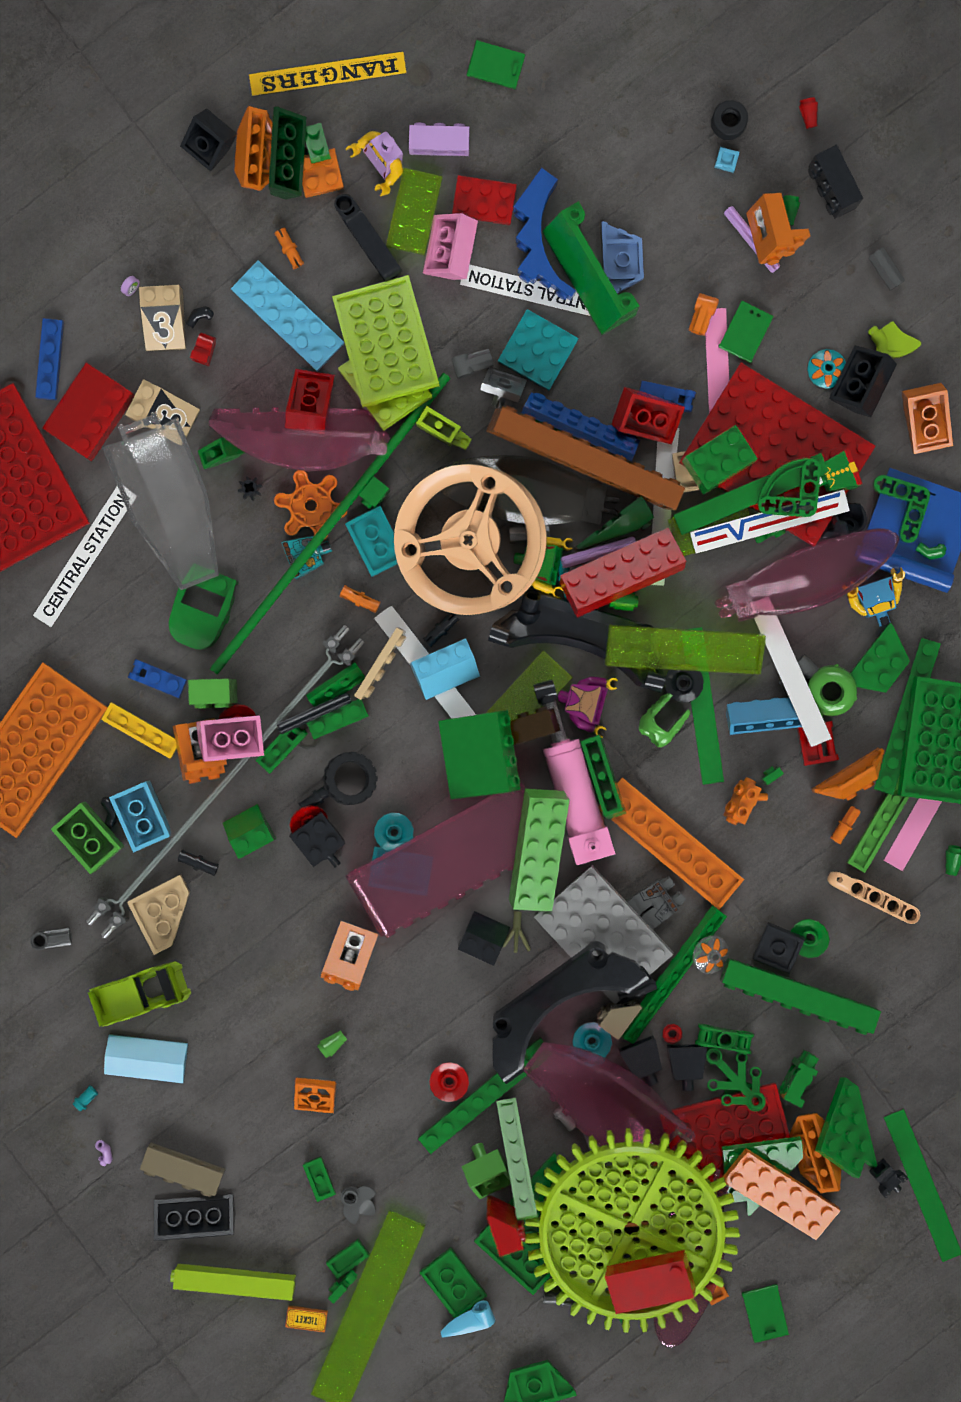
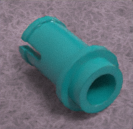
M89 1085L78 1098L74 1099L73 1105L79 1111L86 1110V1106L98 1095V1092Z

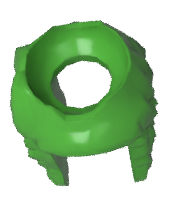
M670 693L662 695L641 717L639 722L641 735L649 737L651 742L660 748L671 742L690 715V710L688 709L668 731L663 730L657 725L654 716L673 696Z

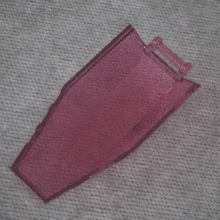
M259 407L253 408V412L240 413V408L214 409L209 419L210 427L247 454L274 465L302 471L330 470L345 466L369 454L384 455L387 452V443L390 439V435L387 432L374 431L375 419L368 410L329 408L326 430L285 428L286 412H279L278 407H272V412H259Z
M543 1042L523 1069L539 1088L543 1087L550 1094L549 1099L552 1102L556 1100L563 1108L562 1112L565 1116L569 1114L576 1122L575 1126L588 1137L593 1135L601 1146L608 1145L606 1135L609 1130L614 1135L615 1143L625 1142L624 1134L626 1128L631 1129L633 1134L632 1142H642L645 1129L650 1130V1143L655 1145L660 1144L664 1133L669 1136V1144L679 1135L681 1139L670 1149L673 1151L676 1150L682 1140L687 1144L695 1139V1133L686 1128L688 1125L672 1112L667 1103L649 1085L620 1065L595 1053L568 1045Z

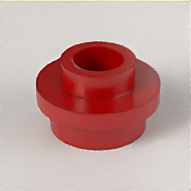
M668 1024L664 1027L662 1035L667 1043L675 1044L681 1040L682 1030L676 1024ZM671 1030L676 1031L673 1037L669 1036V1031Z

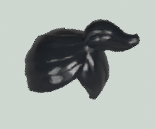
M848 503L850 511L833 515L831 521L833 528L826 530L821 535V539L826 538L833 541L841 535L854 536L859 534L867 524V514L860 503Z

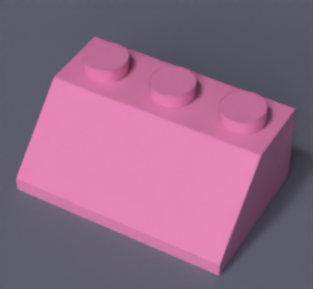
M462 213L434 215L423 274L452 280L467 279L478 221Z
M260 716L196 722L198 743L204 762L264 756Z

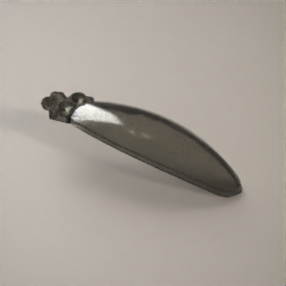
M513 455L480 456L450 462L434 471L465 464L491 467L505 472L517 479L532 494L542 512L545 525L571 523L579 520L601 524L602 514L618 515V511L615 509L604 508V502L620 503L619 498L606 496V484L585 481L567 469L539 459ZM492 477L487 481V486L490 489L495 486V480ZM461 482L448 486L440 492L451 500L470 508L478 488L474 482ZM484 492L478 511L484 513L490 494ZM505 493L498 494L494 503L492 517L508 522L525 524L516 504Z

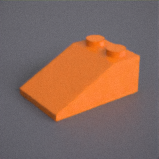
M942 383L902 391L904 412L913 454L953 446L948 391Z

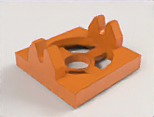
M296 1078L294 1109L334 1113L336 1081ZM305 1087L312 1088V1091L308 1093H301V1090ZM318 1089H325L329 1095H322L318 1092ZM317 1095L320 1099L313 1100L309 1096Z

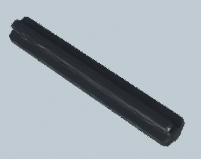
M348 693L339 695L278 723L277 728L281 734H284L352 702Z

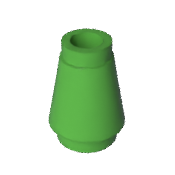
M339 1031L321 1040L317 1047L325 1058L332 1057L347 1039Z

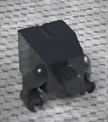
M884 1158L877 1163V1167H872L869 1170L880 1184L878 1189L884 1198H887V1195L890 1196L892 1190L896 1193L900 1192L902 1187L899 1184L901 1182L904 1183L905 1179L908 1180L904 1172L901 1170L895 1171Z

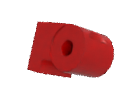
M200 333L194 350L191 352V360L210 366L216 338Z

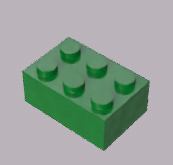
M735 425L685 456L682 463L704 495L752 465L758 458Z

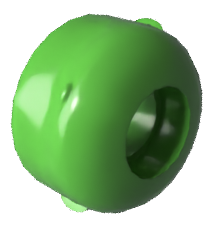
M839 664L819 668L807 683L822 717L823 715L838 716L844 714L857 700V685L854 677L846 669L840 667ZM836 682L841 686L842 692L837 699L829 700L823 696L822 688L826 683Z

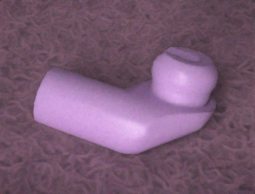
M102 1140L97 1141L95 1148L103 1154L98 1160L102 1166H106L113 1160L110 1145Z

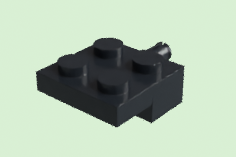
M322 811L289 835L313 867L327 859L334 868L341 864L334 854L345 844V840Z

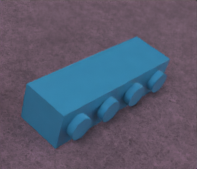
M772 698L771 700H753L751 702L727 704L726 718L730 735L802 727L790 698Z

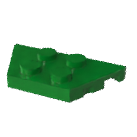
M889 623L886 625L850 672L854 677L857 687L886 693L909 664L910 660L893 624Z
M549 1360L510 1370L504 1402H556L577 1396L576 1390Z

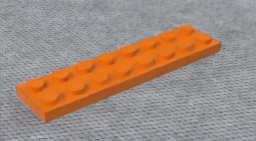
M622 777L617 782L627 814L612 818L611 820L720 910L745 879Z

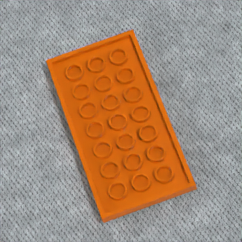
M42 662L0 722V827L15 838L20 836L108 708L44 662Z

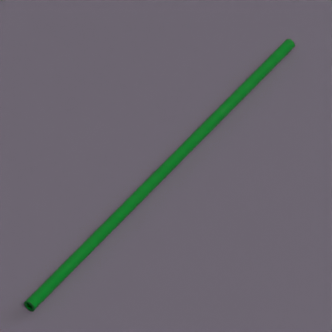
M442 373L438 378L440 386L429 390L432 398L413 410L211 666L210 670L216 675L220 673L373 476H375L412 429L426 406H430L451 378L447 374Z

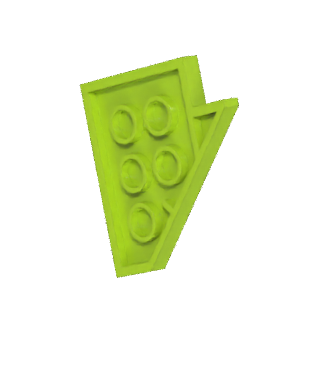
M349 360L338 367V370L360 399ZM427 389L366 406V408L384 431L431 399L432 394Z

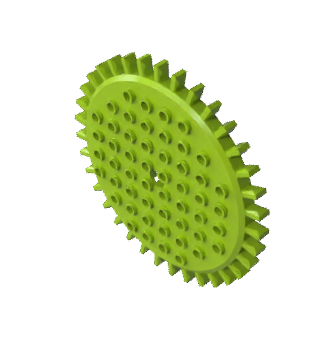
M626 1128L624 1134L626 1141L615 1143L614 1135L609 1130L606 1135L608 1145L598 1147L596 1139L591 1135L589 1136V1146L592 1150L585 1154L582 1153L577 1144H573L572 1152L577 1159L571 1163L559 1154L557 1156V1163L563 1168L561 1173L558 1175L549 1168L544 1170V1176L553 1182L550 1188L536 1182L535 1191L544 1195L545 1199L543 1202L535 1200L536 1210L540 1211V1217L525 1219V1226L539 1227V1233L525 1234V1243H540V1249L528 1251V1259L531 1261L543 1258L545 1264L534 1268V1274L536 1277H539L549 1272L552 1276L551 1279L544 1283V1291L548 1292L554 1287L559 1286L562 1291L556 1296V1304L559 1306L570 1297L575 1301L570 1308L572 1316H575L582 1306L589 1310L587 1313V1324L591 1325L598 1313L605 1316V1330H609L613 1318L623 1319V1331L628 1333L630 1328L629 1321L640 1319L642 1331L647 1332V1319L657 1317L658 1324L663 1329L666 1326L664 1314L673 1312L675 1318L680 1323L683 1321L680 1307L688 1304L690 1309L697 1313L699 1312L697 1302L694 1299H688L616 1314L610 1293L606 1290L608 1288L605 1280L607 1266L685 1250L688 1262L693 1263L690 1269L696 1286L695 1297L701 1294L705 1299L711 1301L713 1299L712 1293L705 1286L709 1282L719 1287L724 1286L723 1278L715 1274L717 1268L729 1272L733 1269L731 1262L721 1259L722 1254L737 1255L738 1253L736 1245L725 1243V1237H740L739 1228L725 1227L726 1221L739 1219L737 1210L722 1211V1206L733 1203L734 1198L732 1193L720 1197L717 1196L716 1191L727 1185L726 1180L722 1177L710 1183L707 1177L712 1175L716 1168L713 1163L708 1164L702 1170L696 1166L702 1159V1153L699 1150L689 1160L682 1156L687 1147L685 1141L682 1140L676 1150L673 1151L667 1148L669 1144L668 1134L664 1133L660 1144L655 1145L650 1143V1130L645 1129L643 1141L632 1142L633 1134L631 1129ZM606 1162H611L612 1165H611V1166H606L605 1163H606ZM651 1162H657L656 1166L650 1165ZM625 1170H629V1171H630L629 1174H624L623 1172H624ZM670 1170L676 1171L674 1174L668 1173ZM646 1178L648 1182L643 1183L641 1180ZM691 1178V1179H693L694 1181L691 1182V1183H688V1182H687V1179ZM597 1179H602L603 1182L598 1183V1182H596V1180H597ZM571 1187H575V1188H576L575 1191H570L569 1189H570ZM616 1187H620V1188H621L620 1191H615L614 1189H615ZM661 1187H665V1188H666L665 1191H660L659 1189H660ZM592 1195L594 1199L589 1200L587 1197ZM637 1195L639 1199L634 1200L632 1197ZM683 1195L684 1199L680 1200L678 1196ZM566 1204L567 1207L561 1208L560 1205ZM607 1204H611V1205H612L611 1208H606L605 1206H606ZM652 1204H656V1205H657L656 1208H652V1207H650V1206H651ZM697 1204H702L701 1208H697L695 1206ZM580 1212L585 1213L584 1216H579L578 1214ZM625 1212H629V1213H630L629 1216H624L623 1214H624ZM670 1212H674V1213H675L674 1216H669L668 1214H669ZM552 1221H557L558 1224H557V1225H553L551 1222H552ZM603 1221V1224L598 1225L596 1222ZM631 1221V1223L639 1226L638 1232L627 1234L624 1231V1227L627 1225V1222ZM648 1221V1224L642 1225L641 1222ZM687 1221H693V1224H687ZM575 1229L576 1232L571 1233L570 1230ZM616 1229H620V1230H621L620 1233H615L614 1231H615ZM661 1229H665V1230H666L665 1233H660L659 1231H660ZM706 1229H710V1230H711L710 1233H705L704 1231H705ZM592 1237L594 1241H588L587 1239ZM635 1237L639 1238L638 1241H633L632 1239ZM680 1237L684 1238L683 1241H678L677 1239ZM562 1246L568 1247L566 1250L561 1249ZM606 1246H612V1249L607 1250ZM651 1246H657V1249L652 1250ZM696 1246H702L700 1250L695 1249ZM584 1254L585 1257L580 1258L579 1255ZM625 1254H629V1255H630L629 1258H625V1257H623V1256H624ZM599 1262L603 1263L602 1266H597L596 1264ZM571 1271L577 1272L574 1275L570 1274ZM593 1279L594 1282L589 1283L588 1280Z

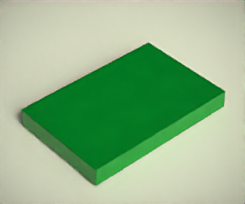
M451 1247L419 1271L454 1319L487 1297V1293Z

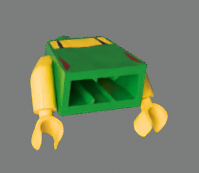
M547 537L545 558L540 572L531 586L546 594L551 593L553 597L561 598L555 596L554 593L556 589L563 591L561 587L555 586L563 550L569 551L572 549L571 547H566L565 542H573V540L566 538L561 541L560 538ZM526 549L524 554L515 553L514 564L522 565Z

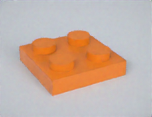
M335 148L329 149L331 159L313 164L309 154L304 155L302 185L306 198L344 189Z

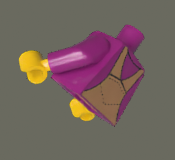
M590 676L579 680L577 684H572L569 692L563 690L559 692L558 701L566 703L565 712L569 713V718L579 729L589 733L594 732L596 736L599 729L606 730L605 727L599 725L608 689H617L610 685L611 681H618L616 678L606 680V678Z

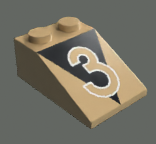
M180 285L139 287L146 351L186 349L183 290Z
M143 379L125 415L183 445L200 409Z

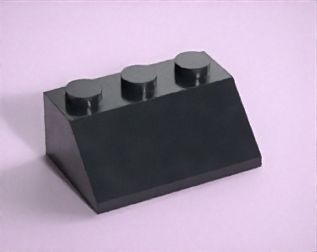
M854 345L829 399L854 413L872 417L897 363L889 354Z

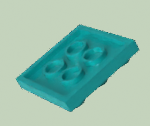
M527 309L499 357L498 363L550 391L579 338Z

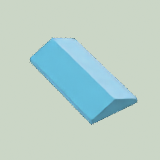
M109 1034L105 1052L104 1074L184 1083L188 1043Z

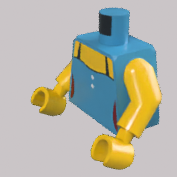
M901 567L898 574H896L894 569H891L890 572L893 579L888 577L861 587H857L852 582L850 590L844 586L843 590L848 594L851 608L866 618L876 615L879 626L891 623L887 611L896 609V605L900 600L902 580L905 577V572Z

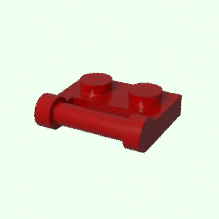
M833 721L825 722L832 738L826 741L827 756H823L821 743L811 747L803 727L797 728L804 766L839 760V756L835 751L832 733Z

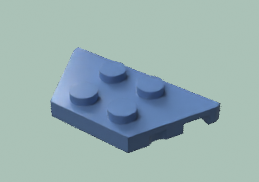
M601 222L603 270L618 294L644 279L642 238L634 234H628L620 228L617 229L610 226L607 222Z

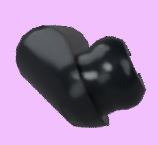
M207 306L196 308L192 311L185 324L193 329L199 319L211 320L214 312Z

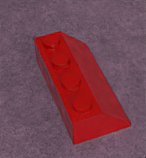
M492 1195L487 1196V1219L500 1257L524 1249L523 1242L526 1241L524 1220L517 1221L515 1207Z

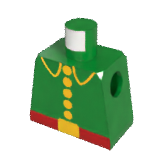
M846 449L825 461L828 471L823 468L825 475L820 477L819 487L824 485L827 493L856 489L863 484L850 449Z

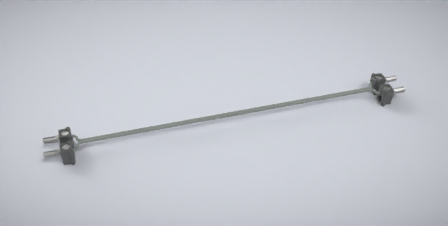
M344 625L334 637L330 636L327 641H323V645L327 647L326 655L328 660L262 735L263 742L332 663L338 665L345 663L347 666L352 664V661L356 658V652L364 644L362 639L359 638L349 650L345 649L342 654H338V658L342 660L341 662L331 660V655L328 652L330 650L333 653H337V649L341 645V639L349 631L347 626ZM250 757L242 758L118 901L107 899L106 897L98 899L94 912L86 920L89 925H92L99 916H103L113 909L114 904L119 903V908L121 909L113 912L108 927L101 933L104 936L103 938H107L114 929L120 928L129 921V917L125 914L122 904Z

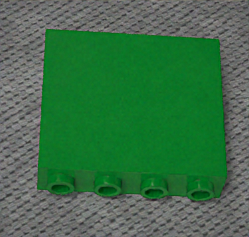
M508 710L438 721L450 799L520 790V778L517 771V758L514 752V739L511 733V719Z

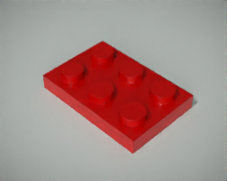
M458 175L452 214L462 213L479 221L511 225L517 184Z

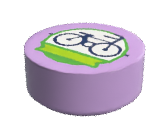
M129 276L123 282L121 292L126 296H131L137 290L139 280L134 276Z

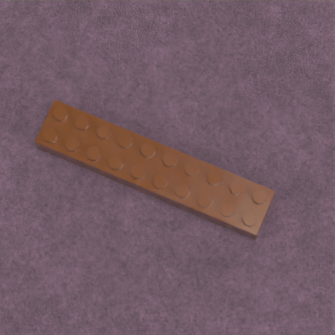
M502 406V408L495 409L486 430L487 432L639 498L642 496L645 501L665 510L677 509L685 487L680 486V481L673 478H662V473L654 470H644L645 466L639 463L626 462L627 458L618 454L610 455L608 454L609 450L600 446L592 447L590 446L591 442L585 439L571 438V433L564 430L555 431L553 430V425L546 422L537 423L535 422L536 418L528 414L519 415L516 413L517 410L510 406Z

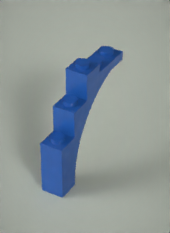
M541 168L514 205L515 216L522 222L527 221L516 237L517 247L525 253L527 251L530 252L519 266L518 274H520L519 278L525 283L531 282L535 284L539 278L540 283L548 289L550 287L557 291L556 295L561 299L566 300L567 298L571 301L575 296L576 290L559 279L547 259L542 243V216L547 201L557 186L558 179Z

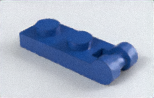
M642 381L640 391L685 407V412H692V400L695 399V391ZM679 396L685 397L684 403H678Z
M135 659L133 663L135 666L133 671L129 673L128 678L177 698L181 697L187 682L186 679ZM142 668L147 670L145 677L140 676Z

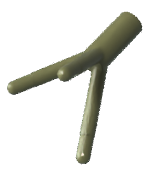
M514 911L513 928L503 947H506L514 935V953L518 952L519 935L527 951L531 950L521 930L522 912Z

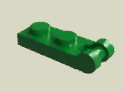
M297 727L284 734H280L265 749L264 756H259L255 761L271 774L308 733ZM290 732L297 736L294 740L288 736Z

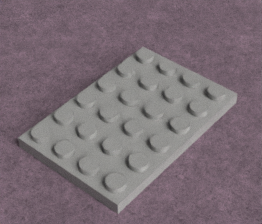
M593 865L554 898L552 911H539L534 916L570 957H573L592 942L599 941L604 944L607 954L615 952L635 960L650 975L674 954L667 944ZM600 950L592 952L595 956H599L602 953ZM603 991L614 1004L620 1001L617 995L619 991Z

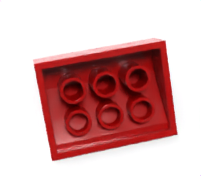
M85 363L42 428L85 458L93 461L130 406L135 395L96 368Z

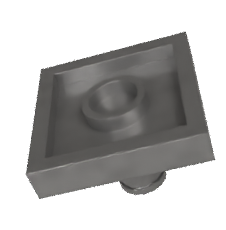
M489 367L480 390L494 394L491 405L496 408L499 401L498 408H502L505 399L519 402L527 380Z

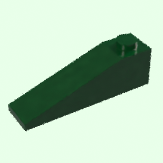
M641 496L622 510L617 517L609 520L601 529L595 531L575 548L579 551L633 533L640 528L644 531L653 524L651 520L654 516Z

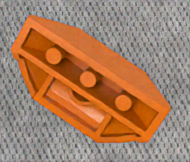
M251 106L247 107L237 130L234 171L242 187L261 191L269 184L273 122L266 110Z
M876 748L811 788L812 792L838 799H847V801L858 795L857 791L862 788L866 790L874 785L873 781L878 779L884 750Z
M817 1113L799 1115L790 1131V1137L800 1136L802 1139L803 1159L798 1163L800 1174L814 1185L820 1193L839 1191L841 1186V1168L815 1151L825 1120Z

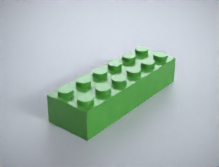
M525 789L509 901L513 910L552 911L569 807V798L564 791Z

